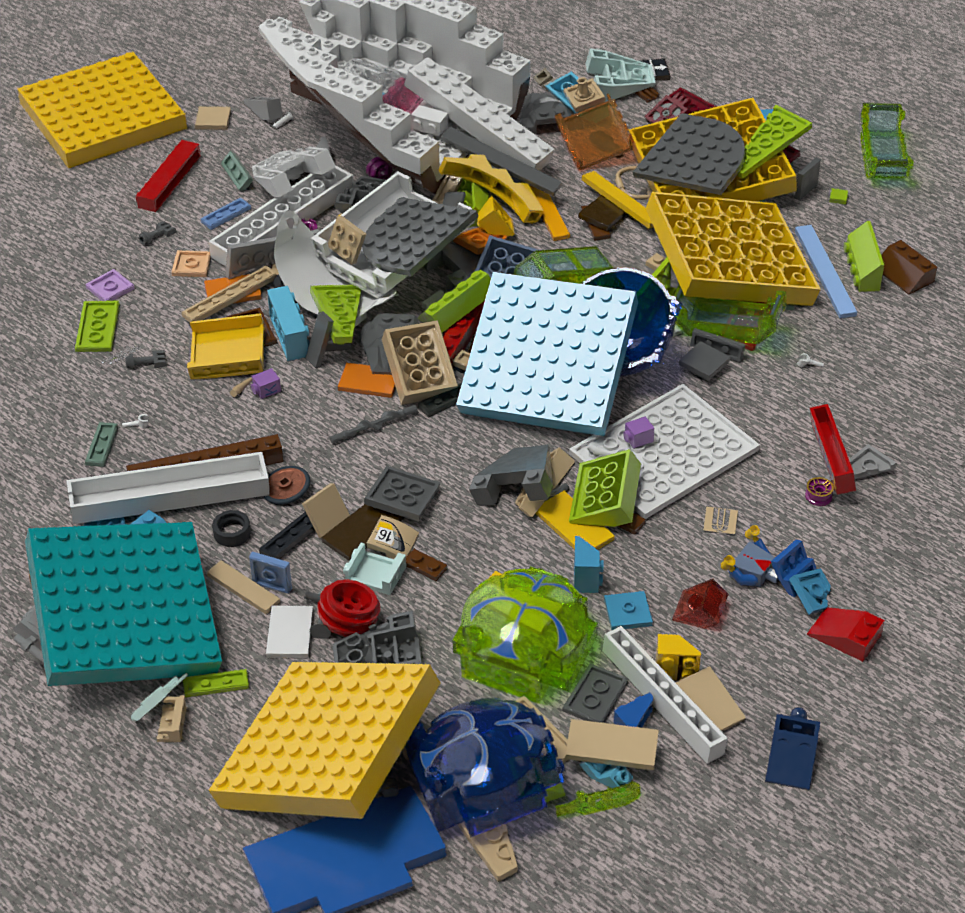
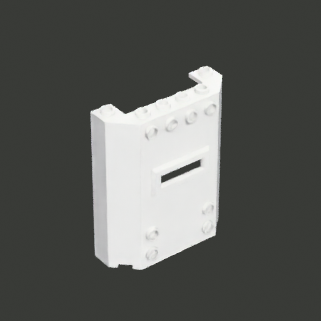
M397 172L340 216H343L366 233L374 219L383 214L387 208L391 207L401 197L431 203L436 202L414 192L410 177ZM462 203L457 204L459 208H467L473 210L471 207L466 206ZM336 219L310 238L314 253L317 257L321 255L327 263L325 267L329 272L376 298L387 293L407 277L375 268L371 262L367 261L362 248L356 264L352 265L331 250L328 242Z

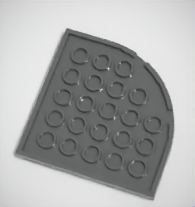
M681 113L634 169L633 176L635 178L722 195L742 169L745 156L744 142L740 134L724 122Z
M401 197L391 207L387 208L383 214L374 219V222L366 231L362 250L367 261L371 262L375 268L411 277L479 216L476 210Z

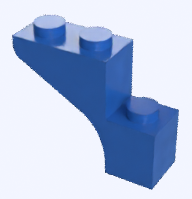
M649 692L643 696H638L634 701L626 705L619 706L614 710L613 723L615 725L642 728L652 713L653 695Z

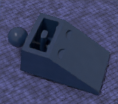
M796 707L791 711L790 716L777 713L765 782L804 790L810 789L821 722L807 719L808 715L805 709Z

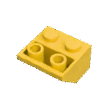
M658 634L656 663L672 680L680 681L699 672L701 652L680 635Z

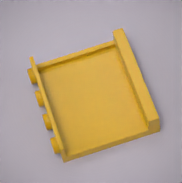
M261 314L190 322L192 329L191 360L187 363L190 379H209L263 372L265 326Z

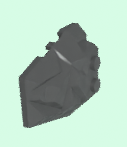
M543 92V94L531 93L525 97L519 124L533 134L537 135V125L562 122L566 123L568 131L584 130L581 118L551 92Z
M361 176L352 183L351 189L347 187L344 194L339 193L337 195L334 206L340 213H344L386 180Z
M378 314L373 321H368L361 327L360 343L363 344L364 354L367 355V362L372 374L392 375L382 343L385 329L420 324L416 315Z
M413 610L391 615L386 618L387 622L377 627L374 623L368 626L369 631L361 635L356 632L334 643V663L423 664Z

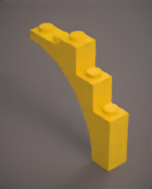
M470 154L469 158L444 157L438 169L442 175L463 178L493 192L517 213L523 223L538 222L544 212L528 183H514L506 169H493L485 155Z

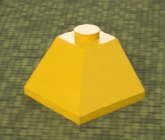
M491 196L478 213L477 224L481 230L485 229L488 234L513 236L515 234L513 219Z

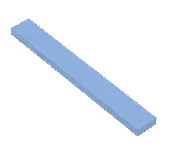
M812 225L795 227V233L838 317L841 319L857 316V310Z

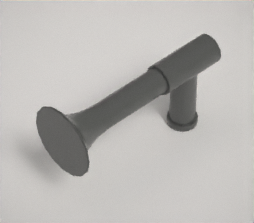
M306 590L304 599L319 602L320 594ZM320 617L318 623L309 629V633L313 638L327 639L331 635V631L322 623Z

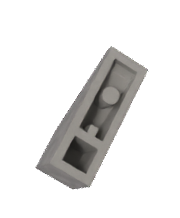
M253 97L243 99L244 103L262 120L276 122L278 121L277 118L283 117L280 98Z

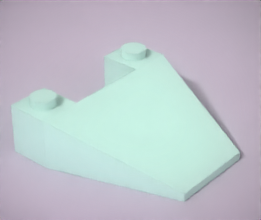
M589 49L586 60L587 73L602 75H595L594 81L604 94L607 102L655 86L656 82L652 65L609 51Z

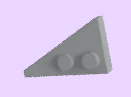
M869 444L849 458L855 479L896 468L895 461ZM828 474L825 478L832 482L831 477Z

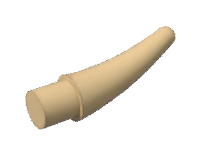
M252 377L233 387L230 395L236 397L252 381Z

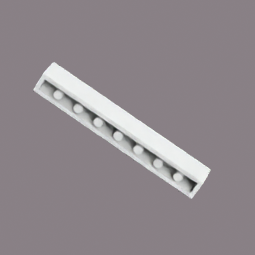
M622 626L604 635L602 651L643 695L649 692L653 695L652 705L707 764L723 756L728 738Z

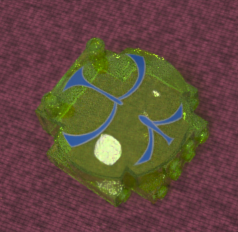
M531 566L529 569L505 571L501 576H492L486 579L467 598L462 611L461 625L452 640L453 653L460 655L462 678L520 698L525 696L529 701L538 704L541 703L549 686L570 692L598 635V622L588 618V597L581 595L569 583L568 578Z

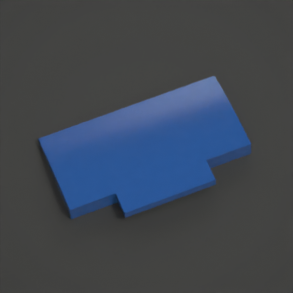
M411 786L400 789L397 796H381L373 799L362 819L327 816L243 847L245 856L270 913H299L318 905L323 913H345L413 887L412 879L408 873L409 870L446 857V846Z

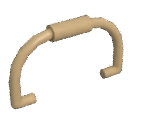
M637 166L625 167L617 172L615 182L620 190L633 199L650 198V190L647 191L648 195H633L625 191L620 175L623 172L634 170Z

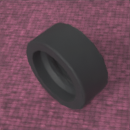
M238 510L224 511L218 514L212 523L215 541L225 547L240 546L249 539L251 534L248 516ZM231 523L243 526L241 530L235 533H225L220 530L223 526Z

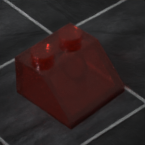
M713 578L687 588L681 594L672 620L703 629L711 626L714 627L721 620L720 617L726 606L729 594Z

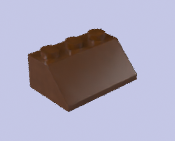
M899 240L889 245L881 256L884 263L883 276L908 295L935 282L937 266L904 241Z

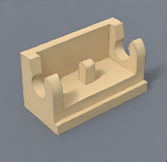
M185 696L165 697L163 703L173 704L162 706L157 742H181L187 708Z

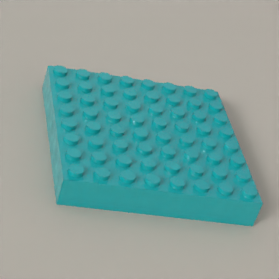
M192 522L28 528L25 546L47 686L174 678L175 676L181 677L185 673H187V677L218 673L222 658Z

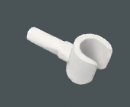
M806 353L801 354L797 358L800 360L797 362L799 367H804L806 364L823 367L824 363L810 359Z
M141 414L137 421L122 423L123 428L131 426L146 428L148 427V415Z

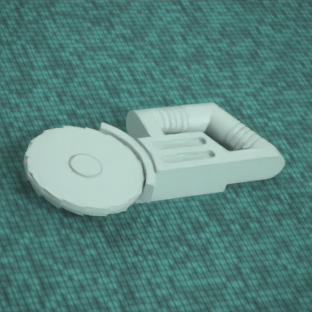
M187 673L179 679L175 676L165 686H160L140 703L141 706L132 713L131 720L136 722L164 699L170 690L185 679Z

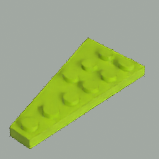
M311 285L310 293L319 312L324 311L334 321L330 333L333 342L340 345L352 343L361 289L354 285Z

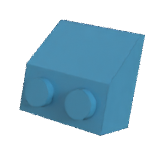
M575 536L574 592L598 593L599 586H603V574H599V572L604 570V560H600V551L580 536Z

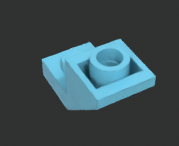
M581 761L579 764L591 779L621 793L625 791L633 778L624 766Z

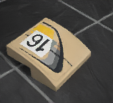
M381 515L367 542V548L384 552L386 557L395 559L398 553L404 554L407 557L419 532L398 520Z

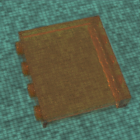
M609 93L606 94L608 101L564 119L561 113L554 115L557 126L578 171L633 150L632 143L634 139L632 134L627 133V124L625 121L622 122V114L620 110H616V101L614 98L611 99Z

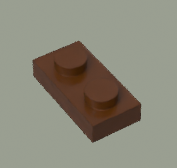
M415 548L406 557V567L434 581H437L447 570V564Z

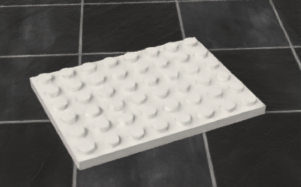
M681 384L608 426L605 436L592 435L571 447L569 455L579 463L603 457L587 450L590 443L615 452L631 449L641 463L634 511L644 519H647L756 453L760 449V444L692 390ZM646 416L655 428L654 442L633 449L623 436L625 423Z

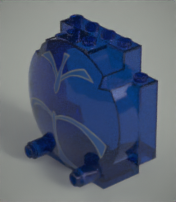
M482 698L456 705L430 722L431 727L426 731L424 725L418 722L409 737V741L404 746L438 832L464 822L471 838L547 807L545 797L548 796L546 789L565 782L563 772L566 771L561 759L557 760L556 758L558 753L554 744L551 745V742L554 741L549 729L545 730L547 726L542 714L538 716L534 708L530 709L513 700Z

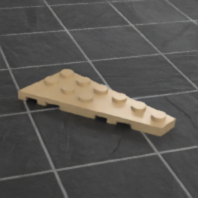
M452 768L428 779L431 789L495 879L499 882L518 872V866L508 837V830L503 819V812L492 775L476 796L468 794Z

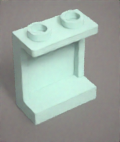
M360 543L358 548L354 549L350 562L345 564L343 574H345V579L361 582L373 591L391 595L406 569V555L398 553L395 559L367 552L365 544Z

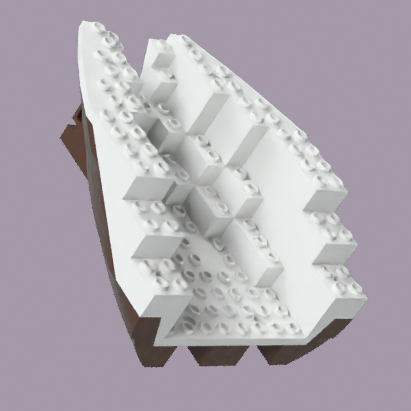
M300 0L299 4L313 35L292 28V21L282 17H278L275 20L267 19L258 26L260 34L273 52L289 68V76L291 79H294L290 83L291 93L323 105L363 145L398 172L409 176L411 181L436 194L446 176L438 171L444 157L469 158L470 155L441 141V136L411 129V113L418 105L433 108V106L404 86L408 71L429 57L515 121L518 119L529 90L530 60L504 51L503 33L476 24V7L457 0ZM382 92L390 97L389 100L393 103V106L383 103ZM451 119L448 120V127L445 131L452 127L478 140Z

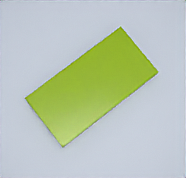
M119 301L83 302L75 352H112L120 305Z

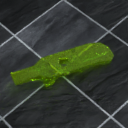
M632 781L623 786L614 788L608 786L606 790L589 794L579 790L576 792L577 799L555 806L556 816L560 817L573 813L588 815L629 805L641 795L640 784Z

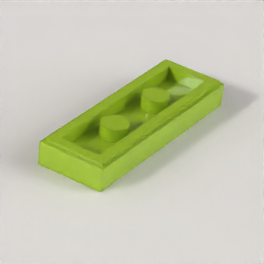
M247 669L191 676L183 679L185 698L249 689Z

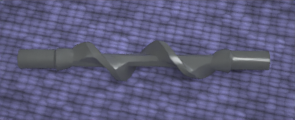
M412 405L398 411H385L380 419L372 422L364 419L355 428L343 430L338 434L330 436V441L333 444L343 439L354 437L358 432L369 428L379 431L384 422L395 418H404L409 414L417 412V407Z

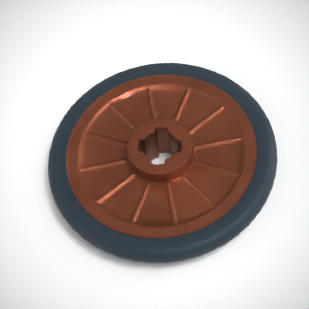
M298 466L278 468L268 475L269 495L263 497L273 504L292 503L301 498L309 489L310 475L305 469Z

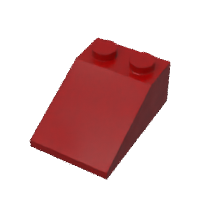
M827 607L810 628L807 635L863 662L882 636L885 620L867 611Z

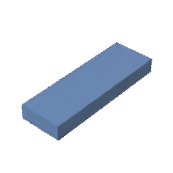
M239 198L202 217L200 220L202 224L212 230L250 210L251 205L242 198Z

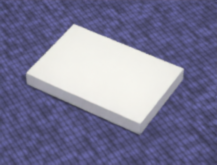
M313 606L271 607L266 650L267 658L309 657L311 637L309 629L312 626Z

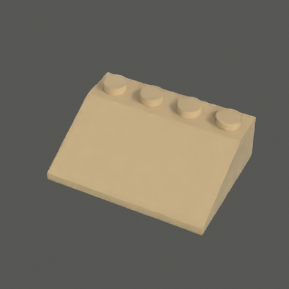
M438 320L385 329L382 343L401 405L419 402L458 387Z

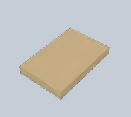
M710 666L676 682L721 732L745 720V715Z

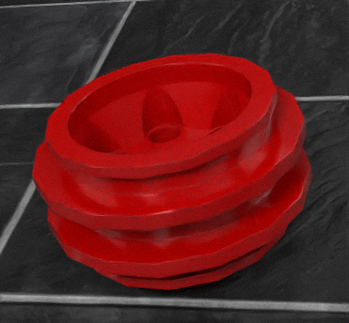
M349 579L337 580L326 586L321 592L320 600L317 604V614L322 623L331 632L346 637L356 632L361 635L369 631L368 626L374 623L376 625L381 611L380 602L374 591L361 582Z

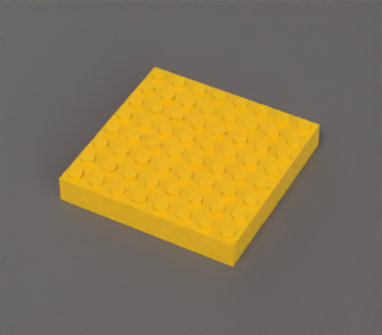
M128 52L118 57H112L109 60L97 62L90 66H84L74 71H68L65 74L56 75L52 78L17 88L20 104L68 168L187 129L184 111L134 52Z
M754 98L688 114L716 119L730 125L742 137L744 147L746 144L749 145L751 137L759 126L766 121ZM678 117L629 129L630 146L638 163L644 159ZM783 150L742 179L736 176L722 195L647 180L652 192L746 201H760L797 191L796 174Z
M661 192L651 193L645 209L684 296L782 303L787 305H814L821 289L776 203Z
M292 662L208 791L219 807L223 809L362 819L441 682L430 664Z

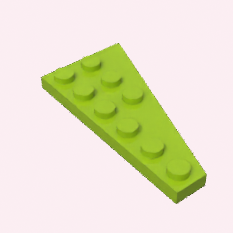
M775 104L772 113L767 115V120L759 126L751 137L749 145L746 144L744 164L737 176L743 179L811 130L812 122Z

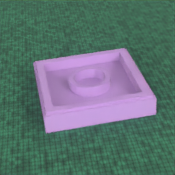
M115 269L85 284L86 288L101 301H114L135 289V286Z

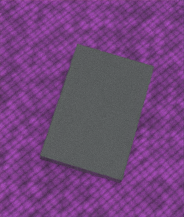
M590 663L564 704L562 712L585 721L604 723L627 685L628 678Z

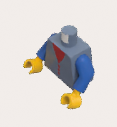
M752 525L750 529L745 531V537L752 539L753 542L749 541L735 559L733 556L727 555L721 563V568L725 571L729 570V577L735 579L741 586L761 587L766 579L775 584L779 581L771 563L774 556L769 552L762 539L758 538L757 535H759L760 529L757 525Z

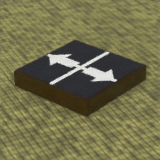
M665 58L637 60L652 65L655 81L670 80L671 75Z

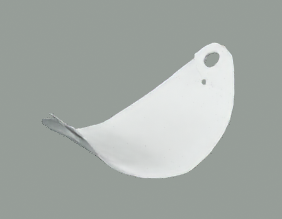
M289 210L283 213L278 223L274 247L276 267L284 285L288 286L290 292L294 293L295 300L303 308L318 315L319 310L310 293L311 285L353 284L327 270L325 267L327 263L321 255L317 257L313 251L310 238L314 234L295 212ZM287 218L293 220L294 226L292 229L287 225ZM361 289L357 317L372 307L383 304L399 294H396V290L392 289L376 298Z

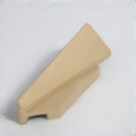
M560 447L550 452L553 480L552 490L575 462ZM522 488L515 503L528 517H533L545 500L530 501L524 488Z

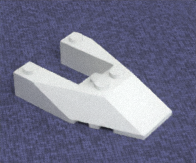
M307 147L305 148L306 151L300 148L295 150L296 152H292V150L279 152L252 166L255 180L273 197L281 199L288 196V192L293 190L289 182L290 179L296 180L304 172L325 176L330 174L331 170L336 166L328 149Z

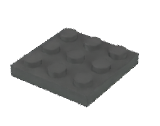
M386 466L365 496L364 504L419 521L440 489V482Z

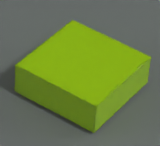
M831 188L829 203L846 205L848 190Z

